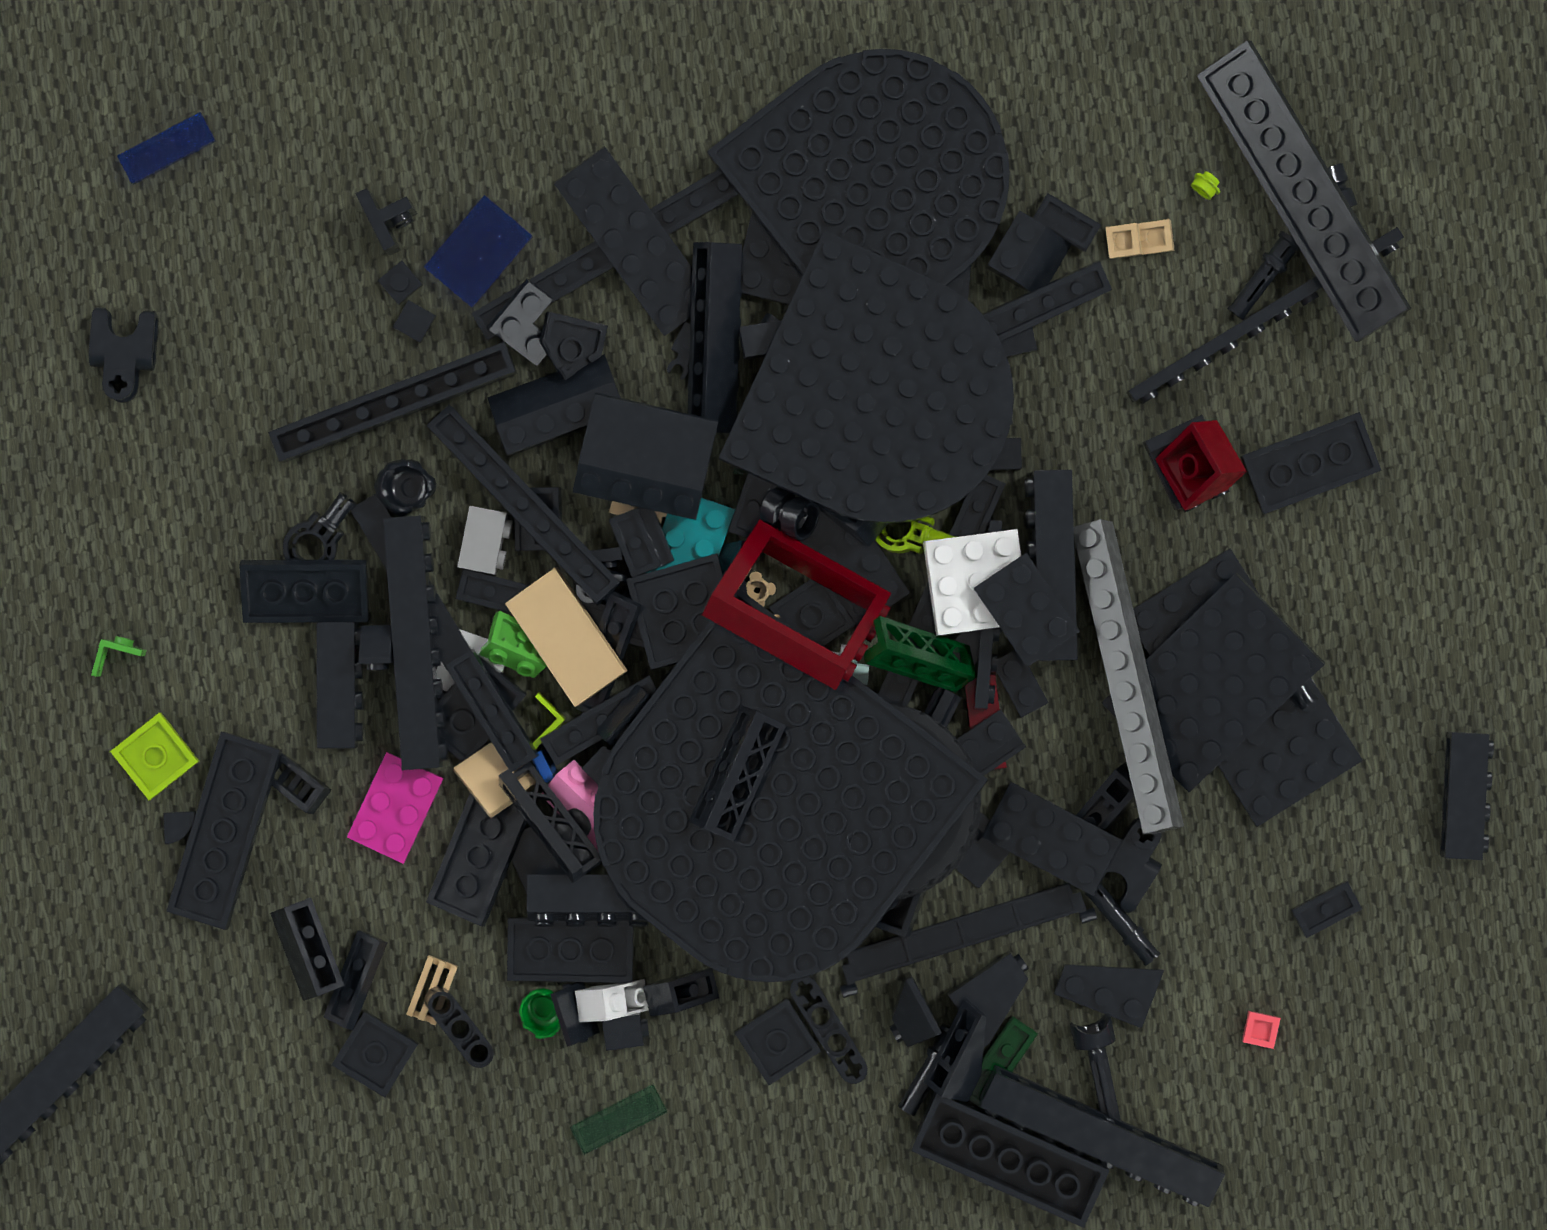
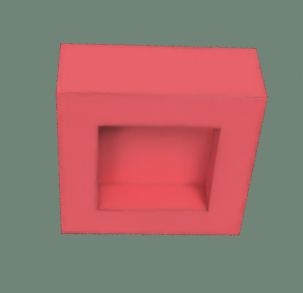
M1248 1010L1242 1042L1274 1049L1281 1018Z

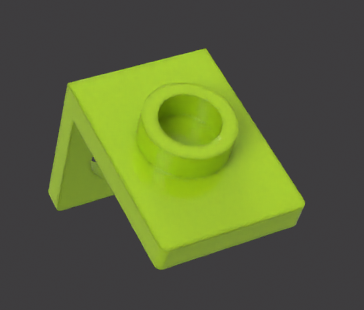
M540 692L535 697L557 719L532 743L535 749L542 743L541 737L558 728L566 719Z

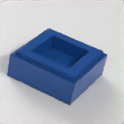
M545 749L539 751V756L532 761L538 773L546 783H549L558 771Z

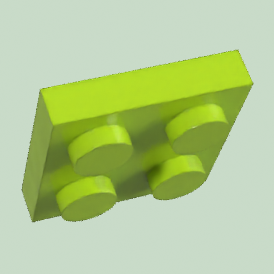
M161 712L110 751L148 800H152L200 762Z

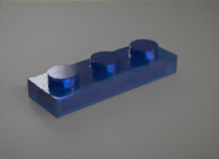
M199 112L117 155L130 182L134 185L216 142V139L204 116Z

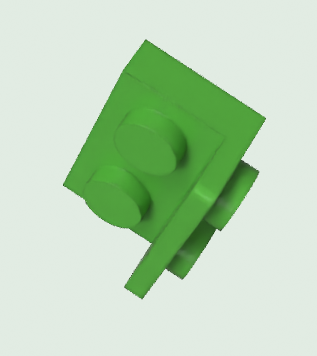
M498 611L494 615L488 641L481 647L479 654L488 658L494 664L516 670L522 676L535 678L547 665L516 619L509 614Z

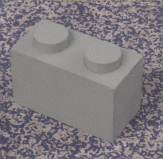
M469 506L457 567L494 575L497 574V569L503 570L506 559V551L501 550L503 539L510 538L513 523L512 520H507L508 513Z

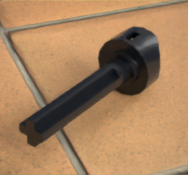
M1105 1014L1100 1020L1090 1025L1080 1026L1071 1022L1070 1028L1075 1049L1088 1050L1100 1111L1108 1114L1111 1119L1117 1118L1121 1120L1105 1048L1116 1041L1111 1015Z

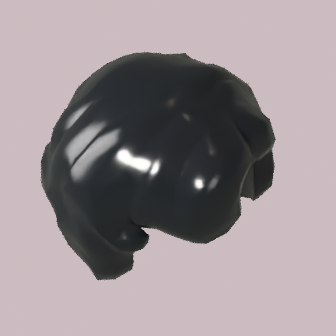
M401 459L385 465L377 475L374 488L377 497L383 505L394 514L402 517L425 506L426 499L431 497L436 491V480L422 468L419 461Z

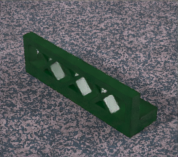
M882 616L873 620L878 643L865 651V664L953 692H957L977 678L970 645L942 636H936V634ZM887 630L890 631L897 641L889 639ZM907 637L912 638L920 649L916 648ZM930 644L934 645L942 656L938 655ZM953 652L960 654L962 663L953 654Z

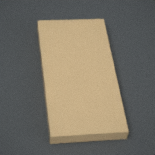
M558 567L553 568L505 603L574 707H578L627 672V669Z

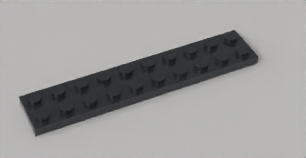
M1245 41L1199 73L1197 77L1354 341H1362L1410 310L1409 303L1252 41Z

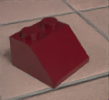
M1217 420L1192 422L1155 459L1184 510H1189L1228 490L1247 472Z

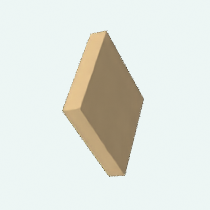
M492 742L454 767L456 775L490 818L512 804L511 800L499 786V775L506 771L508 767ZM529 773L518 780L527 792L535 788L536 782Z

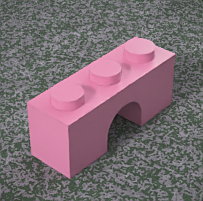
M573 760L555 775L548 786L568 812L571 809H578L588 817L591 830L587 837L598 851L593 813L595 794L597 795L599 785ZM547 801L554 808L553 804Z

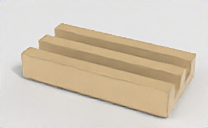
M429 955L406 1015L436 1025L435 1019L427 1014L428 1010L425 1002L421 1012L415 1010L432 964L438 965L429 990L437 987L443 969L446 968L449 970L443 987L449 991L458 966ZM445 996L439 997L436 1010L443 1008L446 1000Z

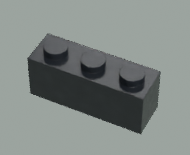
M311 897L270 913L303 1001L345 986Z

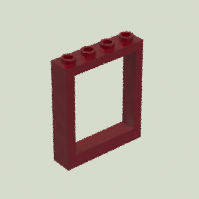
M759 520L713 591L702 616L836 690L842 679L848 682L857 665L853 663V660L861 661L868 648L864 641L866 640L871 643L876 635L873 620L879 616L886 618L891 608L886 603L892 593ZM762 552L867 610L840 656L734 597Z

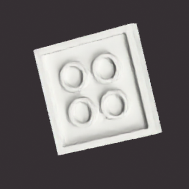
M1018 530L924 541L923 547L936 636L999 628V625L974 588L1021 556Z

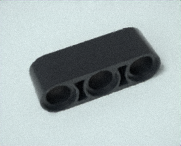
M441 986L431 988L424 998L425 1006L431 1016L471 1066L483 1068L489 1065L494 1053L492 1046L450 991ZM445 996L448 998L445 1008L441 1010L432 1008L433 1000L436 997ZM458 1020L466 1021L467 1026L464 1032L460 1034L451 1032L454 1022ZM478 1044L484 1045L485 1053L481 1057L473 1058L470 1056L473 1046Z

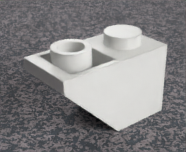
M645 979L634 980L630 983L599 985L575 991L579 1022L608 1021L648 1011L643 989Z

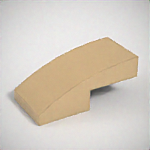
M1170 219L1105 227L1110 259L1175 251Z

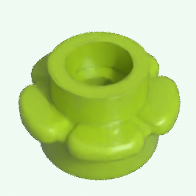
M1207 171L1203 174H1195V180L1191 183V187L1203 198L1211 200L1215 194L1218 195L1220 193V189L1217 187L1220 182L1214 175Z

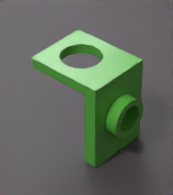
M116 636L115 641L101 639L91 676H101L108 648L137 656H145L147 650L134 647V640Z

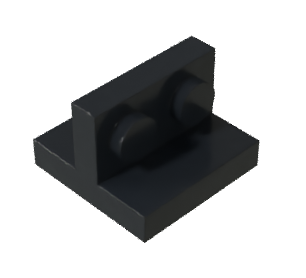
M367 188L355 193L383 250L390 256L401 251L390 228L395 226L396 229H400L413 222L412 217L418 214L413 203L406 196L380 209L374 195Z

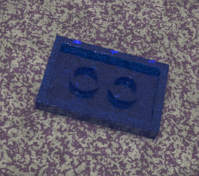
M484 195L424 268L470 307L474 308L533 236Z

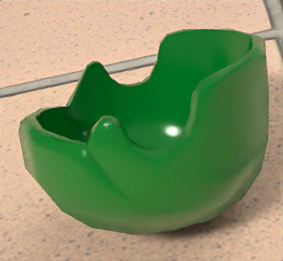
M546 988L532 990L522 999L519 1009L523 1028L535 1034L537 1039L550 1038L561 1029L550 995L554 992Z

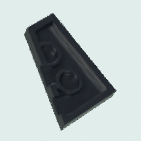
M1065 964L1054 994L1142 1028L1164 969Z

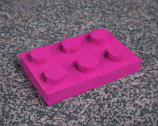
M386 752L347 838L404 864L444 778L425 769L402 770L401 758Z

